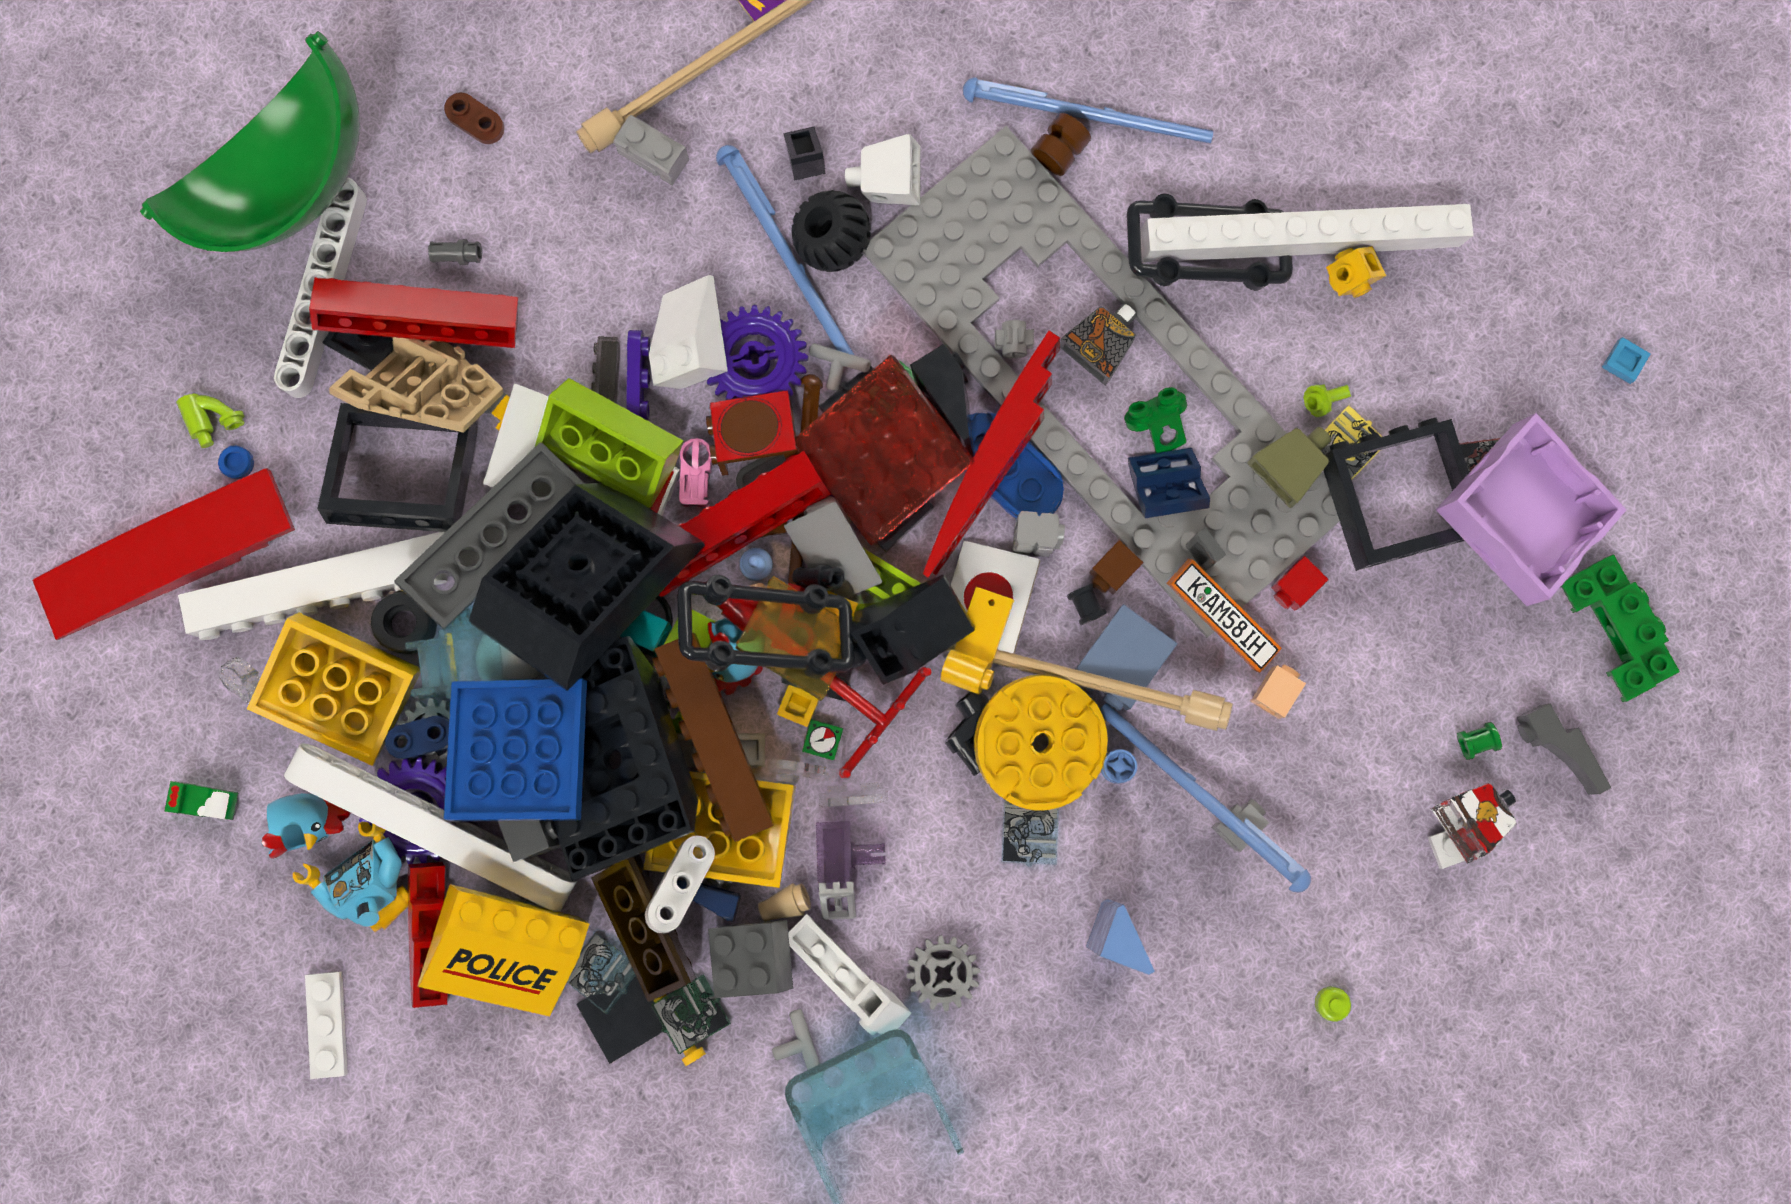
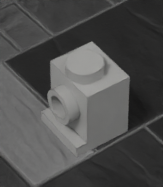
M1250 799L1241 807L1235 804L1229 809L1242 822L1247 818L1261 831L1269 824L1263 817L1266 814L1265 810L1253 799ZM1221 822L1215 823L1211 827L1235 851L1241 852L1248 845Z

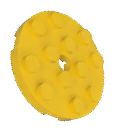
M1049 675L1026 676L1012 681L1001 688L984 707L978 719L974 736L976 762L986 783L1006 801L1029 810L1056 809L1082 796L1081 793L1100 774L1108 744L1106 724L1096 702L1076 684ZM1044 733L1049 739L1048 746L1043 751H1036L1032 742H1034L1037 735Z

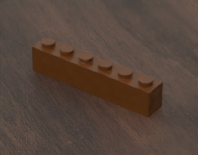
M692 633L693 646L701 647L696 633ZM678 639L655 648L657 656L652 658L658 675L660 677L665 675L670 688L665 690L668 700L673 709L677 707L680 709L684 719L679 721L680 729L685 740L692 739L697 752L692 753V757L699 773L706 772L710 784L706 785L705 788L712 805L718 803L723 813V816L718 819L725 836L732 835L734 842L772 827L774 821L711 669L705 662L692 661L685 658L679 650Z

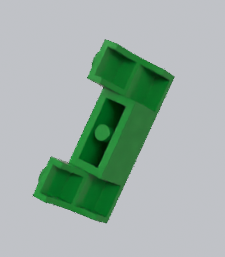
M1614 554L1570 576L1561 587L1573 607L1570 609L1572 613L1591 606L1619 658L1624 662L1606 672L1607 676H1611L1622 695L1620 697L1622 702H1627L1656 687V684L1680 672L1664 644L1669 641L1665 635L1666 628L1664 623L1652 612L1649 606V597L1644 589L1638 587L1636 582H1629Z

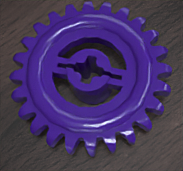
M756 304L752 306L750 313H747L745 308L740 306L738 316L728 311L727 317L729 321L725 322L720 319L728 371L714 377H709L707 380L708 386L719 383L715 390V395L719 397L727 392L726 400L788 390L789 396L792 397L793 392L789 385L801 386V380L796 374L807 373L806 368L799 364V362H806L809 357L805 353L798 352L805 349L807 343L805 341H796L802 335V331L800 329L790 331L794 321L788 319L781 322L783 318L782 311H778L774 316H771L770 306L765 307L762 313H759ZM748 335H761L767 337L775 344L766 347L761 342L749 341L741 347L739 354L730 356L734 345ZM757 353L759 357L758 364L752 363L751 354ZM778 358L775 369L768 376L761 379L750 380L741 377L734 371V369L743 367L748 375L754 377L761 376L769 370L770 360Z
M422 756L418 757L414 766L411 765L409 759H403L401 768L392 760L389 763V773L382 767L377 770L378 778L404 791L407 789H421L428 792L436 800L439 808L444 810L447 766L437 772L436 759H433L428 767H424ZM421 791L410 793L434 805L432 798L427 793ZM360 817L359 822H368L372 827L371 822ZM387 830L383 834L385 838L389 837L400 859L402 856H406L408 864H413L416 857L419 858L421 863H427L428 855L435 861H440L441 859L440 856Z

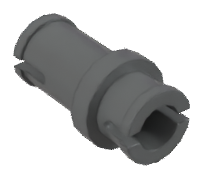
M458 239L457 242L430 241L428 255L431 262H458L459 265H468L469 262H481L482 246L478 241L468 242L467 239Z

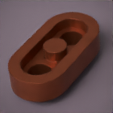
M462 92L455 93L446 100L444 111L453 125L483 144H493L502 138L504 123L496 112L469 94ZM458 105H465L462 111H455ZM487 121L491 122V125H490L489 128H487V129H482V128H481V126H482V124H483L484 122H487Z

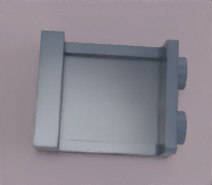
M1123 604L1075 670L1147 687L1178 643ZM1103 692L1106 695L1103 700L1118 711L1122 707L1126 710L1131 709L1137 701Z

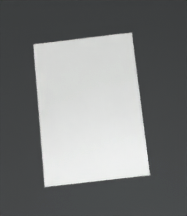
M514 383L483 484L494 487L535 448L549 396ZM544 481L535 482L531 487L534 495L538 497H546L551 492L549 484Z

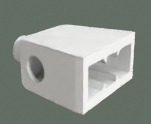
M906 134L864 147L861 150V166L845 169L847 186H861L862 194L871 202L920 205L921 146L911 134Z

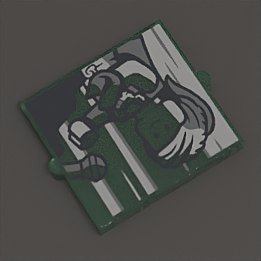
M704 974L693 982L651 1004L663 1026L661 1032L668 1035L678 1055L731 1024L719 1003L720 998H714V992Z

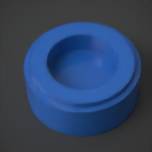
M229 446L221 452L218 466L225 476L231 479H242L251 473L254 467V459L252 454L245 448Z

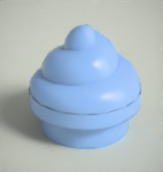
M751 548L741 556L740 570L749 580L760 581L771 573L773 561L766 550Z

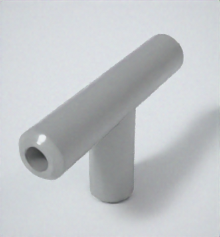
M815 343L809 349L810 356L832 362L826 384L827 389L839 390L844 366L862 372H867L871 366L868 359Z
M801 1009L790 1012L789 1016L797 1039L773 1047V1056L778 1061L802 1052L809 1076L815 1078L822 1075L823 1071L803 1011Z

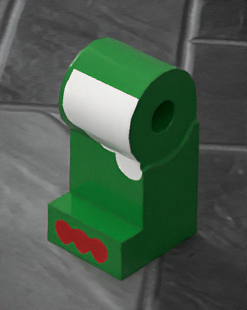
M170 781L164 812L234 820L239 793L186 782Z

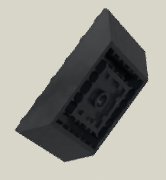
M601 482L577 484L481 579L469 623L568 691L700 552L705 544L702 540L634 498ZM588 562L585 568L578 571L572 570L576 563Z
M630 636L614 641L579 678L587 681L581 820H553L572 881H577L695 831L698 797L656 671ZM541 674L530 680H545L549 678ZM618 750L621 754V763L619 767L614 769L610 765L609 758L613 751Z

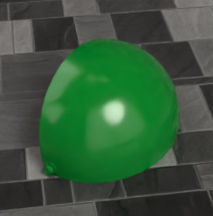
M317 31L315 34H309L305 38L307 45L312 50L307 60L282 90L246 126L182 179L162 192L147 198L142 203L140 212L146 219L151 220L153 218L171 236L195 248L216 252H240L260 249L295 235L310 225L332 204L344 186L356 158L360 135V117L355 89L349 74L339 57L327 43V38L321 32Z

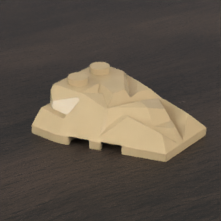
M393 337V352L366 376L350 369L329 387L331 395L356 408L463 433L503 395V388L478 364L471 365L465 359V351L459 346L453 348L448 342Z

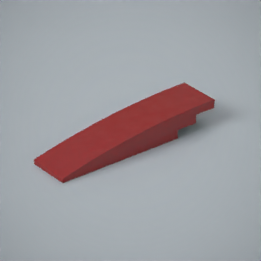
M1050 330L1008 393L964 475L923 571V575L930 580L935 578L1045 419L1044 409L1039 406V403L1052 386V373L1047 368L1060 351V337Z
M265 468L141 524L51 569L32 581L56 640H59L242 561L241 557L269 546V541L294 531L295 528L271 470Z

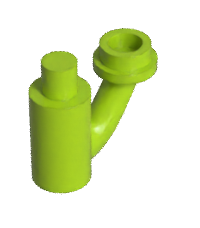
M194 393L185 395L176 401L191 438L198 439L201 448H208L214 444L210 435L214 429L206 413L207 409L221 415L219 422L226 430L237 429L245 423L243 411H234L218 399Z

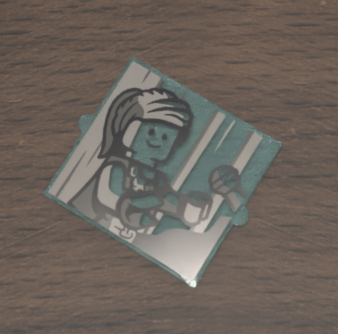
M1003 803L1001 862L1025 863L1027 867H1031L1032 864L1057 865L1059 808L1029 810L1011 803Z
M595 933L580 953V957L567 983L602 1012L608 1014L621 995L627 994V987L636 975L628 957L601 935Z

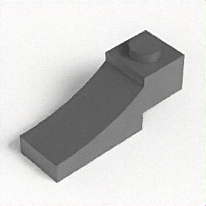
M1551 703L1539 705L1517 717L1520 723L1517 728L1522 739L1526 743H1531L1532 747L1543 746L1555 754L1575 774L1588 795L1601 794L1611 789L1579 727L1565 730Z

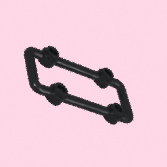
M1163 193L1152 201H1135L1130 204L1126 214L1130 269L1135 275L1153 278L1155 283L1164 287L1170 286L1178 279L1243 282L1246 288L1253 291L1261 290L1268 284L1286 283L1291 278L1293 272L1292 256L1290 255L1279 256L1280 271H1271L1262 262H1255L1246 269L1180 266L1171 257L1162 258L1155 265L1143 264L1140 214H1150L1151 218H1172L1174 216L1194 217L1281 213L1284 211L1276 208H1267L1265 203L1258 199H1252L1243 206L1179 203L1170 194Z
M714 575L706 582L687 581L678 589L679 650L688 660L705 662L713 671H724L731 664L801 669L808 677L820 679L828 672H847L854 665L855 650L854 637L851 634L853 624L851 604L843 596L828 594L827 590L820 585H810L803 591L732 585L727 577ZM691 595L703 596L709 604L715 606L721 605L729 598L796 604L800 605L802 610L808 614H817L825 607L837 608L839 610L841 659L831 658L830 654L822 649H814L806 656L738 651L722 640L712 643L708 648L694 647Z

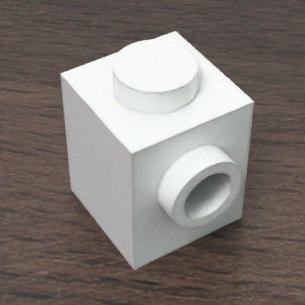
M873 980L868 983L849 1005L860 1017L859 1023L867 1032L873 1036L878 1032L888 1039L911 1014L909 1009L892 991Z

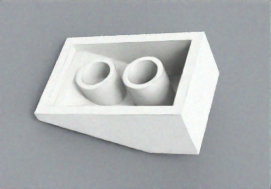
M705 276L663 295L649 351L653 386L682 389L728 371L713 276Z

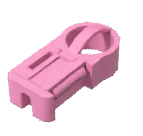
M690 439L682 445L679 453L681 460L679 501L685 507H691L692 505L707 507L710 504L709 500H705V498H708L709 474L707 473H711L712 468L709 444L703 439ZM699 445L705 446L709 454L708 460L702 466H699ZM690 446H692V466L688 465L685 458Z

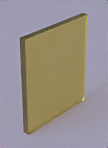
M775 576L768 580L766 588L798 591ZM759 601L740 639L737 640L735 649L738 651L807 656L814 649H822L827 651L831 658L841 659L839 616L826 608L817 614H808L800 605ZM766 667L820 701L826 697L836 672H828L820 679H812L801 669Z

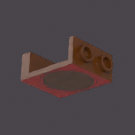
M788 390L710 403L711 415L706 416V425L709 436L714 435L715 445L709 446L712 465L718 464L722 476L729 475L728 463L783 454L786 460L792 455L799 454L793 408Z

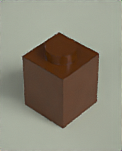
M1118 540L1090 570L1089 573L1093 576L1091 582L1102 593L1105 594L1109 591L1114 595L1144 562Z

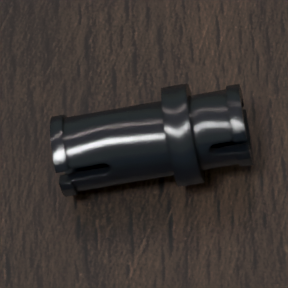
M819 565L816 568L798 567L793 572L792 580L793 582H803L795 584L803 588L816 584L829 591L831 589H839L842 586L844 575L835 574L840 573L842 570L829 565Z

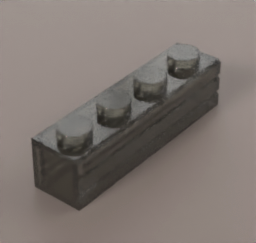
M598 336L597 343L594 342L593 347L594 355L597 356L596 362H593L592 365L595 382H592L591 390L617 404L621 341L618 337Z

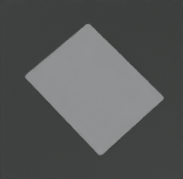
M836 502L784 525L808 568L829 565L842 570L840 573H835L844 575L842 586L839 589L829 590L830 592L847 598L882 583V579Z

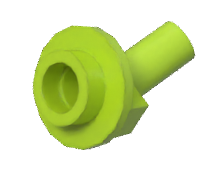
M1325 384L1312 385L1304 392L1303 399L1305 407L1313 416L1322 417L1332 411V402L1349 398L1351 394L1348 384L1330 390L1326 389Z

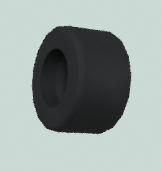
M403 592L387 595L377 603L371 616L370 625L373 636L380 645L396 653L412 654L419 652L431 643L436 634L437 623ZM401 611H410L416 618L414 630L406 636L397 635L392 628L394 616Z

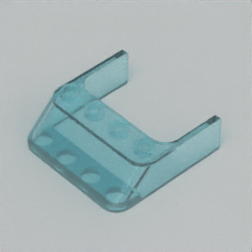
M893 1029L794 1076L785 1087L787 1104L833 1204H845V1201L823 1155L822 1145L826 1136L912 1093L923 1092L931 1096L957 1154L964 1153L963 1144L914 1041L904 1030Z

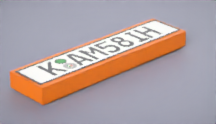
M1188 558L1167 582L1256 672L1260 673L1282 649L1193 559Z

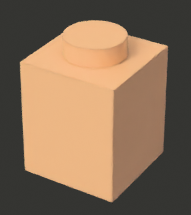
M1282 665V667L1274 666L1269 670L1251 702L1277 719L1285 718L1306 683L1298 679L1300 674L1287 665Z

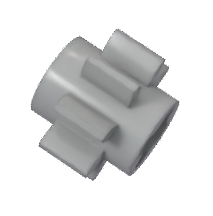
M1005 321L1002 323V330H995V349H1002L1003 357L1022 358L1027 356V349H1033L1034 329L1026 330L1025 321Z

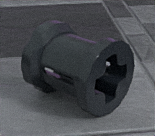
M1093 583L1067 595L1068 600L1073 601L1081 618L1079 620L1081 626L1107 614L1106 609L1101 608L1093 591L1095 589Z

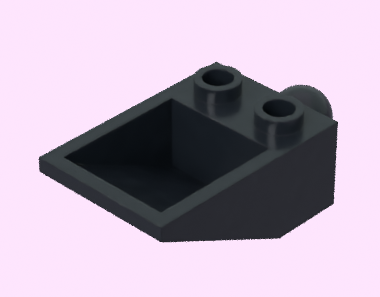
M944 574L856 611L851 628V634L856 640L854 641L855 661L852 668H858L868 660L884 685L915 672L975 631L974 624Z

